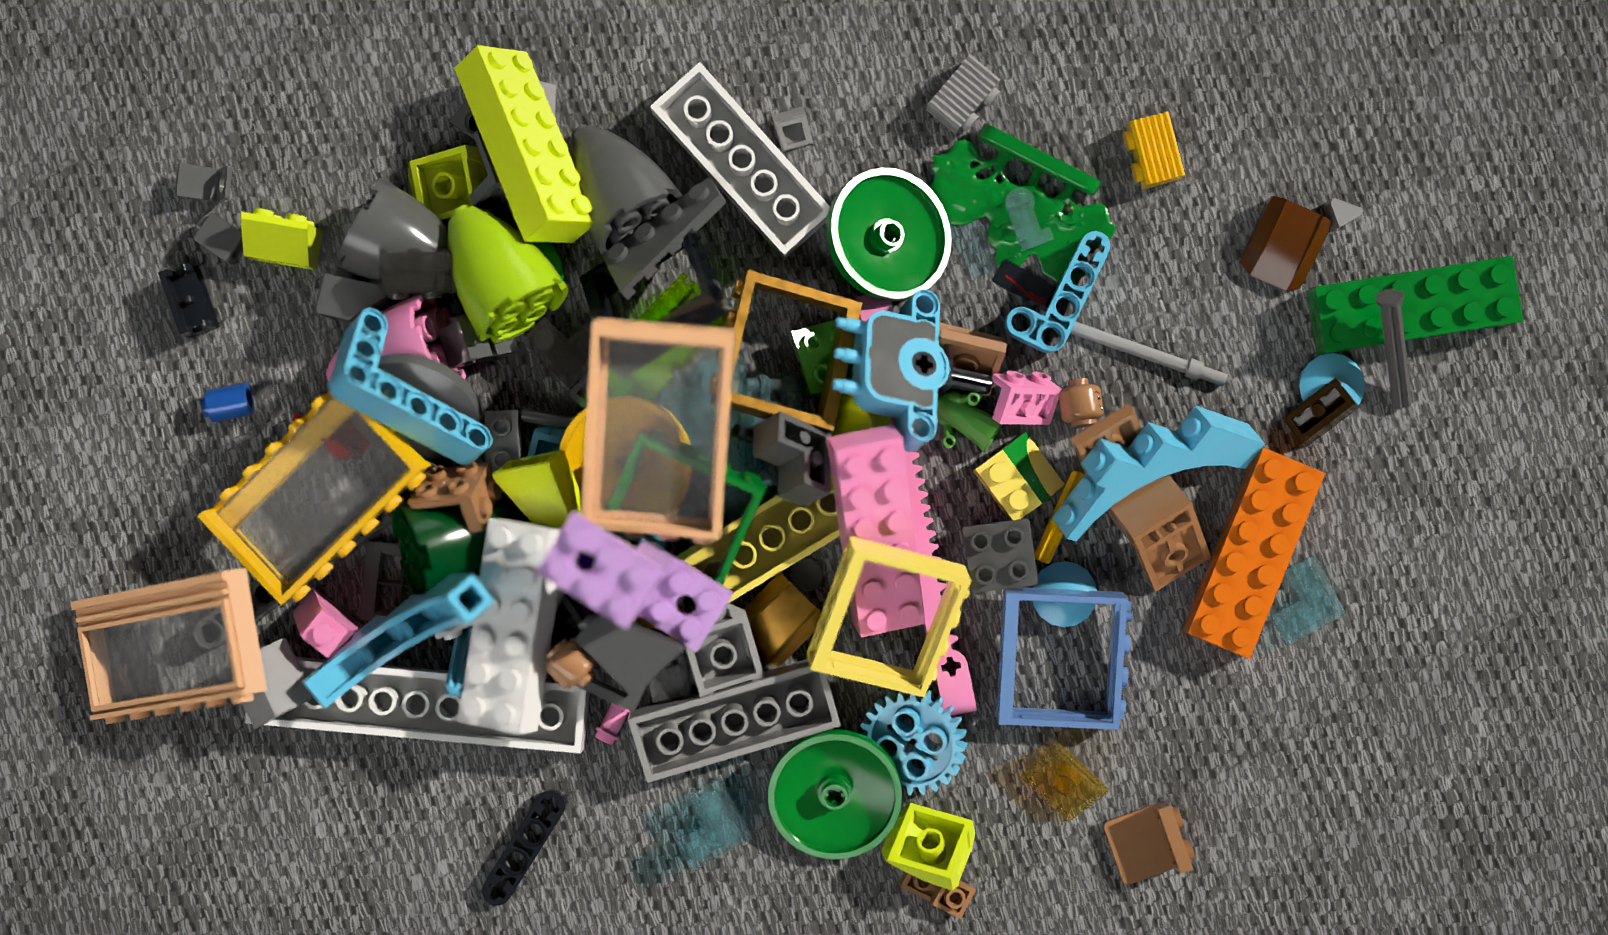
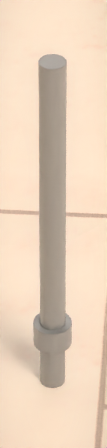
M1040 309L1039 314L1043 315L1045 311ZM1075 322L1070 334L1185 373L1184 377L1195 381L1200 378L1224 386L1228 374L1203 366L1204 362L1190 358L1188 361L1079 322Z

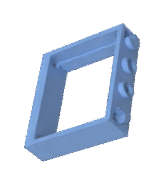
M1026 587L1003 589L996 707L998 724L1119 730L1120 719H1124V712H1126V701L1121 700L1122 687H1127L1128 668L1123 667L1124 654L1129 655L1130 635L1125 634L1126 622H1131L1132 602H1128V598L1123 592ZM1019 600L1112 604L1105 711L1013 707Z

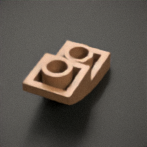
M906 872L903 873L898 883L901 888L929 901L933 906L960 919L976 891L974 887L962 880L959 881V886L954 891L921 880Z

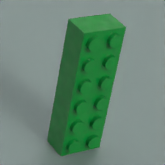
M1513 256L1316 286L1306 291L1317 355L1385 345L1381 309L1377 305L1375 297L1381 291L1388 289L1399 290L1404 295L1401 311L1405 342L1508 326L1524 321Z

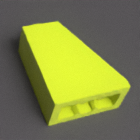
M564 450L509 460L492 474L494 481L532 523L563 528L574 511L579 514L582 512V495Z

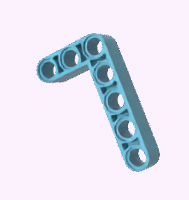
M372 308L363 310L344 331L329 381L330 393L338 401L462 465L471 464L491 446L492 436L489 430L481 423L377 369L388 330V322L378 310Z

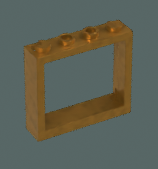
M747 270L740 279L736 278L735 286L731 292V297L736 298L733 310H728L723 328L736 329L733 374L754 288L839 312V317L842 318L848 317L859 320L862 303ZM836 327L817 415L734 392L731 394L730 410L766 419L780 411L829 433L834 431L842 393L838 390H833L831 385L834 379L843 380L846 378L849 363L834 358L833 352L836 348L852 349L856 333L844 331ZM720 349L717 350L716 361L718 362L720 356ZM713 374L709 384V393L713 394L711 404L716 406L718 374Z

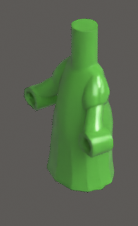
M956 391L948 392L944 395L937 393V420L943 427V444L945 447L952 448L958 441V436L953 433V427L976 444L983 452H986L1003 424H999L992 419V414L975 406L981 401L982 394L976 392L961 394Z

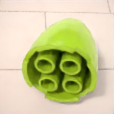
M462 205L451 213L452 218L448 222L447 242L452 277L466 316L481 342L487 338H491L494 344L512 339L535 327L534 321L542 317L548 308L551 311H555L560 307L568 295V287L553 265L531 241H524L517 229L496 215L479 207Z

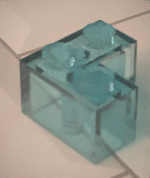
M721 776L691 791L689 797L703 823L679 835L676 843L691 871L750 840L752 833Z

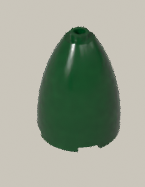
M498 500L493 506L492 515L489 517L508 518L532 523L517 505ZM408 502L399 504L392 511L393 536L399 538L398 546L402 560L399 562L413 595H424L451 573L473 574L479 580L488 521L483 531L470 533L460 504L414 510L410 508Z

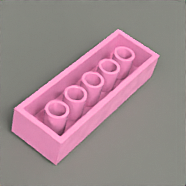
M891 424L827 437L842 554L844 553L849 536L917 553L902 435ZM865 560L849 602L851 620L860 637L926 624L920 574Z

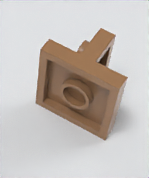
M944 323L939 325V347L943 349L947 358L953 359V368L986 374L991 379L993 374H998L1007 347V343L1003 342V337ZM993 382V385H992V387H991L990 392H989L988 394H982V395H984V396H989V397H990L992 388H993V386H994V382Z

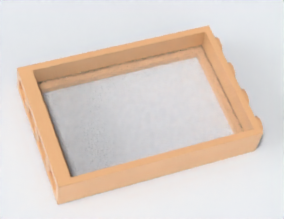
M600 317L592 321L582 516L609 533L611 531H622L624 536L631 538H641L645 534H656L659 539L666 541H676L679 537H691L695 543L710 544L713 543V539L719 540L723 525L736 329Z

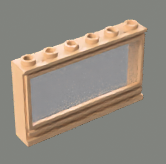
M246 568L222 571L70 602L71 610H75L77 616V630L91 712H93V715H90V721L105 718V724L126 721L127 714H129L130 720L151 717V710H154L155 716L176 713L175 706H180V711L186 712L201 709V702L206 703V708L226 705V698L230 697L232 698V704L254 700L253 693L267 690Z

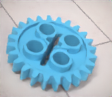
M929 690L925 697L913 694L908 696L907 693L899 691L896 698L891 691L888 692L885 696V701L879 698L874 704L876 709L870 708L866 716L869 719H864L860 726L866 730L861 735L876 742L891 757L897 768L901 787L902 785L906 786L908 795L913 793L915 787H918L920 793L925 795L928 785L935 792L941 786L940 781L948 785L952 779L951 775L956 776L960 770L957 764H962L966 757L960 752L966 750L968 743L960 741V739L964 738L967 732L964 729L956 728L962 718H951L950 714L954 707L949 706L943 709L941 705L944 698L941 696L935 702L932 701L931 691ZM901 714L910 715L915 724L905 723L901 718ZM929 733L938 734L942 738L943 743L933 742L929 737ZM911 738H914L917 741L915 745H912L909 742ZM884 740L893 741L897 746V750L887 748ZM911 759L921 760L925 768L919 769L915 767Z

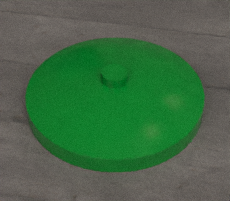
M878 168L869 170L848 181L838 191L830 205L826 222L828 248L839 272L858 291L883 301H900L909 299L918 290L929 289L942 275L951 249L949 221L937 196L920 179L898 169Z
M830 729L798 739L778 758L769 779L768 805L776 828L791 845L806 854L818 858L846 859L873 849L891 832L901 810V782L891 757L873 740L848 730Z

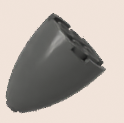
M581 125L571 133V138L568 142V152L580 176L579 184L582 195L589 199L592 210L589 213L593 223L587 232L601 255H604L613 245L620 243L635 232V227L647 223L661 213L667 205L676 202L682 197V194L662 169L645 153L622 137L593 125Z
M379 178L371 189L372 197L366 200L351 225L339 252L344 256L336 262L335 268L350 272L357 278L367 282L369 279L380 280L394 290L418 294L428 291L436 295L457 293L449 262L448 227L438 216L414 197L384 179Z

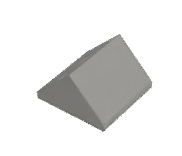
M286 637L260 648L267 690L253 693L254 700L241 702L255 729L314 699L301 683L306 676ZM230 665L224 670L230 682L234 683L232 666Z

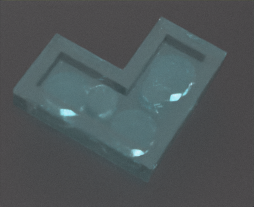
M1311 555L1287 568L1284 574L1298 600L1269 616L1284 644L1290 645L1346 615V612L1315 555Z

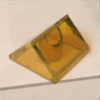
M1055 739L1020 777L1068 822L1085 811L1110 790Z

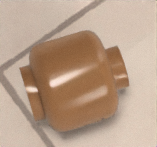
M1087 378L1068 381L1069 387L1062 389L1059 394L1062 420L1070 423L1071 428L1094 425L1097 423V419L1104 415L1100 387L1095 384H1088Z
M564 638L545 656L548 660L545 665L546 671L564 689H570L575 684L581 689L595 676L591 669L594 667L596 660L575 639L567 641Z

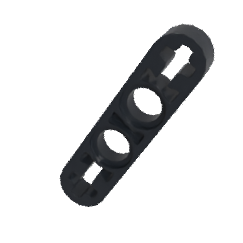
M548 789L542 792L534 802L484 882L482 895L489 904L494 906L505 904L515 892L565 812L566 799L560 791ZM554 796L558 799L556 805L560 809L559 811L552 810L545 820L552 823L548 826L542 819L533 817V813L536 811L540 816L546 808V804L542 802L543 799L549 800ZM529 824L539 825L543 831L541 840L537 842L529 841L524 835L525 827ZM518 852L523 855L525 865L522 869L513 870L508 866L507 857L510 853ZM500 868L507 876L516 878V881L513 883L509 878L503 886L506 896L500 894L495 898L491 895L493 889L490 887V883L496 885L501 880L504 874L497 872Z

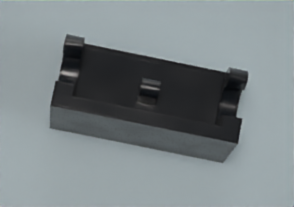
M182 264V268L179 270L171 271L166 269L158 272L179 335L191 338L220 327L199 265Z

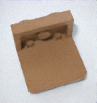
M472 462L469 465L461 464L447 468L435 466L428 469L424 473L426 479L416 487L408 501L410 508L414 510L460 504L469 532L483 531L489 517L492 515L493 506L501 497V487L494 481L489 462L477 464Z
M1163 800L1105 821L1103 828L1121 879L1125 884H1133L1172 869H1176L1180 874L1193 870L1190 860L1194 859L1195 855L1189 840H1183L1179 828L1183 827L1184 824L1177 807L1172 809L1171 805Z

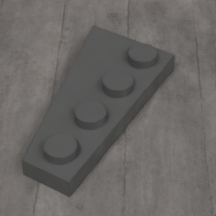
M710 177L693 186L688 193L676 202L667 205L661 213L647 223L640 225L635 232L620 243L613 245L608 252L602 255L619 291L627 300L636 292L633 287L643 277L649 280L658 271L655 265L667 253L673 256L682 247L681 244L684 236L688 232L696 233L727 203Z

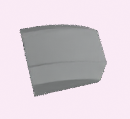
M727 603L697 652L685 645L700 697L713 694L714 691L742 682L764 678L746 612L732 604Z

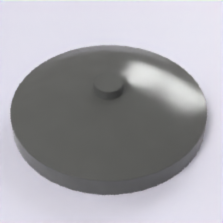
M389 354L380 356L377 369L482 424L480 401L470 384L457 372L438 361L419 355ZM358 412L351 417L356 428L369 442L382 451L400 458ZM400 433L426 462L439 463L451 460Z

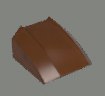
M1271 196L1266 200L1240 263L1250 276L1285 291L1300 289L1333 222L1326 216L1295 204L1288 199Z

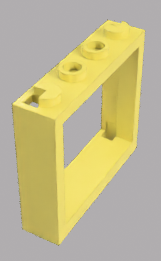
M849 536L806 653L810 670L925 697L931 682L936 681L937 665L940 657H945L948 651V637L951 629H955L959 623L962 601L970 595L968 588L972 580L968 575L965 565ZM865 560L948 581L913 670L832 651Z

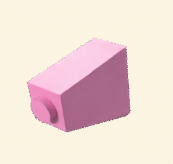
M314 586L293 611L300 636L327 658L346 645L352 639L351 636L364 626Z

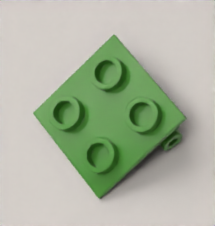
M835 320L790 332L791 342L794 344L798 356L797 361L801 365L800 370L803 372L807 384L806 389L812 396L822 393L836 332ZM853 363L848 365L846 380L853 381Z

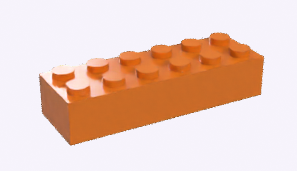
M1264 447L1259 451L1247 468L1181 632L1239 656L1251 658L1325 472Z

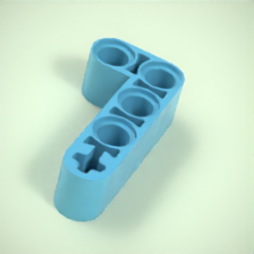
M1099 231L1087 233L1077 244L1044 314L1041 315L1026 307H1016L1005 317L1004 329L1010 337L1043 353H1054L1062 348L1109 254L1110 241L1108 237ZM1094 240L1098 242L1097 249L1101 252H1096L1091 257L1089 263L1084 262L1083 260L1090 251L1086 244H1090ZM1079 269L1085 272L1087 283L1084 286H1076L1071 281V272L1073 270ZM1066 299L1071 302L1073 311L1070 316H1062L1057 312L1056 303L1058 300ZM1020 314L1027 318L1029 325L1026 331L1019 332L1012 327L1011 320L1014 315ZM1045 329H1053L1057 333L1058 343L1055 346H1047L1043 343L1041 335Z

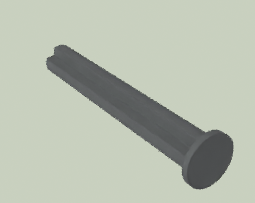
M1388 289L1378 293L1375 300L1381 309L1391 399L1395 408L1401 410L1402 408H1409L1412 404L1401 311L1404 295L1399 290Z

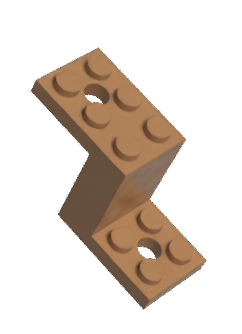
M1126 404L1089 428L1082 430L1078 435L1071 438V442L1080 463H1082L1100 438L1129 447L1142 429L1135 411L1129 404ZM1170 475L1161 477L1133 491L1106 511L1134 547L1147 581L1155 592L1211 558L1192 502Z

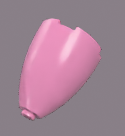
M428 291L402 300L381 311L388 322V330L380 356L413 354L433 359L448 366L441 341L428 346L425 343L436 340L437 335L439 336L438 330L450 325L449 319L453 318L447 307L440 308L434 301V294ZM339 349L330 360L326 370L328 381H330ZM461 367L451 368L464 379L466 378L464 369H461Z

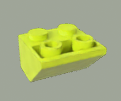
M254 208L253 213L241 212L243 255L255 261L317 270L323 232L314 227L315 222L308 221L307 217L295 214H286V219H283L281 216L274 215L273 211Z

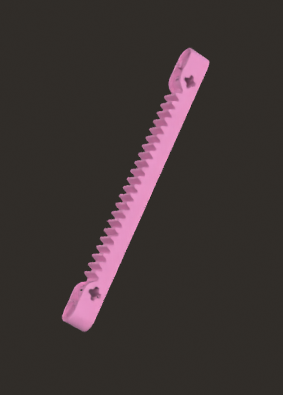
M867 295L855 296L856 301L862 303L859 320L867 321L878 311L893 312L891 301H883ZM891 417L892 424L895 427V418ZM905 451L917 553L941 559V557L932 556V552L939 548L938 544L929 543V539L936 535V531L926 529V526L933 522V518L924 517L923 513L931 509L930 505L921 504L920 501L928 496L927 492L918 491V487L925 483V479L915 477V474L922 470V466L913 465L912 463L920 455L916 452ZM920 574L926 622L924 629L927 636L942 598L940 591L945 589L947 584L938 582L937 578ZM949 634L948 651L945 657H940L937 665L936 686L939 698L941 696L944 698L941 707L945 709L953 706L954 709L950 716L977 711L968 663L959 651L951 648V644L958 640V636ZM947 657H951L954 662L959 663V666L954 667L953 674H949L947 670L941 669V665L946 664Z

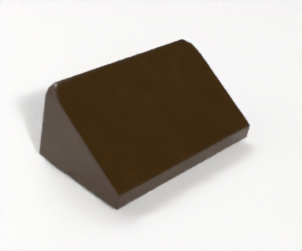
M1334 378L1282 419L1299 442L1307 447L1356 411L1360 406L1339 380Z

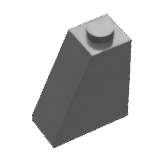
M592 612L577 626L582 632L575 638L632 698L685 646V644L670 635L634 621L625 629L600 613L596 617Z

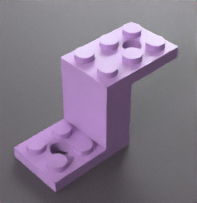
M576 511L571 514L536 571L537 574L623 628L627 629L640 616L696 652L734 594L731 590L648 538L635 549ZM588 551L594 556L595 565L593 569L583 570L578 566L576 557L579 552ZM689 595L695 600L696 608L693 612L684 613L678 608L677 600L680 596Z

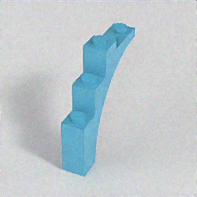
M1196 405L1176 431L1147 422L1129 447L1100 438L1081 463L1086 471L1085 475L1052 518L1067 539L1077 541L1094 521L1133 491L1161 477L1191 468L1231 466L1246 469L1265 443L1248 423Z
M451 573L424 595H411L388 616L376 615L352 635V639L301 681V683L321 707L326 709L346 691L390 659L444 629L456 625L469 624L490 606L494 600L473 574Z

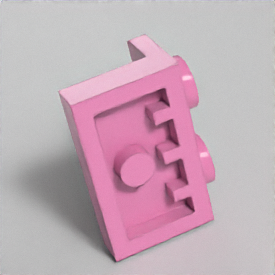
M1007 371L1006 374H993V382L1002 389L992 419L999 424H1051L1062 389L1051 382L1049 375L1037 371L1032 372L1031 375H1023L1016 371Z

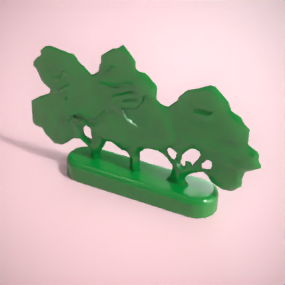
M984 123L978 138L983 143L997 149L998 157L980 159L976 147L972 142L965 139L954 142L947 154L933 155L932 157L933 162L930 167L936 176L930 188L941 202L949 225L964 226L972 223L975 219L984 216L988 218L991 225L986 235L990 245L996 249L994 258L998 269L1005 259L1021 267L1028 256L1035 254L1042 266L1043 274L1059 284L1077 244L1087 233L1092 231L1102 232L1110 241L1116 230L1115 224L1110 222V214L1107 211L1106 205L1096 203L1082 207L1076 205L1072 197L1074 189L1089 196H1094L1101 185L1099 180L991 125ZM1013 158L1034 168L1028 183L1023 186H1016L1010 183L1005 176L1004 167ZM972 161L980 162L977 167L973 169L970 167ZM986 166V169L990 171L992 167L996 168L993 174L986 179L981 180L976 177V173ZM999 173L1002 175V182L1000 184L995 179ZM1042 173L1066 184L1064 191L1054 198H1049L1038 185ZM1065 203L1070 207L1067 215L1062 213ZM1093 240L1090 244L1086 245L1090 249H1097L1098 242ZM1079 269L1073 270L1071 272V281L1083 278L1085 272Z

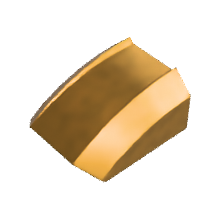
M779 572L743 609L746 612L762 666L780 667L814 633L821 615V611L782 572Z

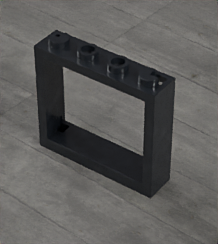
M699 231L696 233L688 232L684 236L681 244L682 247L675 254L685 248L701 293L656 322L708 326L726 314L721 302L725 296L719 285L713 281L717 278V275L709 262L706 261L709 255L702 243L698 241L702 238ZM667 253L655 267L672 257V255ZM604 261L580 277L593 320L597 317L617 319L610 296L618 292L619 289ZM610 340L609 364L624 379L676 345Z

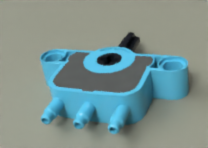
M927 289L916 291L900 308L899 314L889 311H878L867 321L848 317H838L835 320L837 328L856 333L854 350L836 348L833 352L834 358L840 359L843 362L853 363V381L834 379L831 385L832 389L853 395L856 404L866 412L895 418V428L903 437L904 451L906 452L919 450L935 435L937 425V393L944 394L952 387L980 394H988L993 385V380L989 375L953 368V359L947 358L943 349L939 347L940 302L937 296ZM912 429H914L919 436H917Z

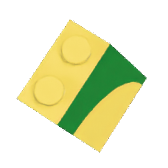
M1024 432L973 470L1009 521L1022 519L1065 485L1027 432Z

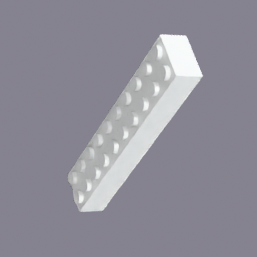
M296 657L306 677L326 661V659ZM382 665L346 691L326 709L322 708L314 698L265 725L581 753L585 749L590 692L577 686L564 689L556 680L545 679L538 730L518 735L458 722L462 696L454 695L449 697L446 694L447 688L445 684L448 670ZM246 713L245 723L252 724Z

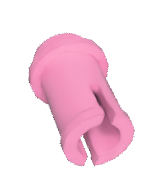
M611 702L600 727L596 726L595 728L597 731L595 737L607 744L613 745L614 741H618L620 738L617 735L630 710Z

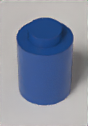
M244 382L206 390L205 397L201 398V409L204 416L210 417L212 422H219L253 415L255 406L249 384Z

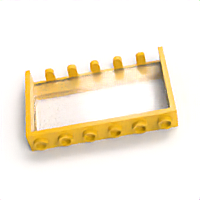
M330 391L326 395L314 400L310 405L312 409L303 418L291 423L287 428L289 432L281 440L269 445L264 451L266 455L258 463L246 468L242 472L244 477L236 485L224 490L219 495L221 500L213 508L205 510L197 516L281 606L292 599L297 603L311 590L308 584L315 577L318 581L324 578L334 568L331 562L338 555L344 558L357 546L354 540L361 533L366 536L380 523L377 517L384 510L387 513L393 511L403 501L400 495L407 488L412 491L426 479L423 472L431 466L398 431L338 401Z

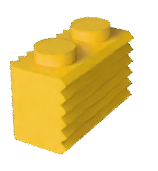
M1169 112L1139 118L1127 124V131L1123 132V140L1126 150H1132L1135 163L1131 164L1132 175L1136 183L1141 182L1142 189L1178 181L1185 176Z

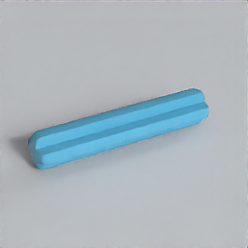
M470 627L462 629L463 634L456 637L445 684L447 688L446 694L449 697L454 695L462 696L472 632Z

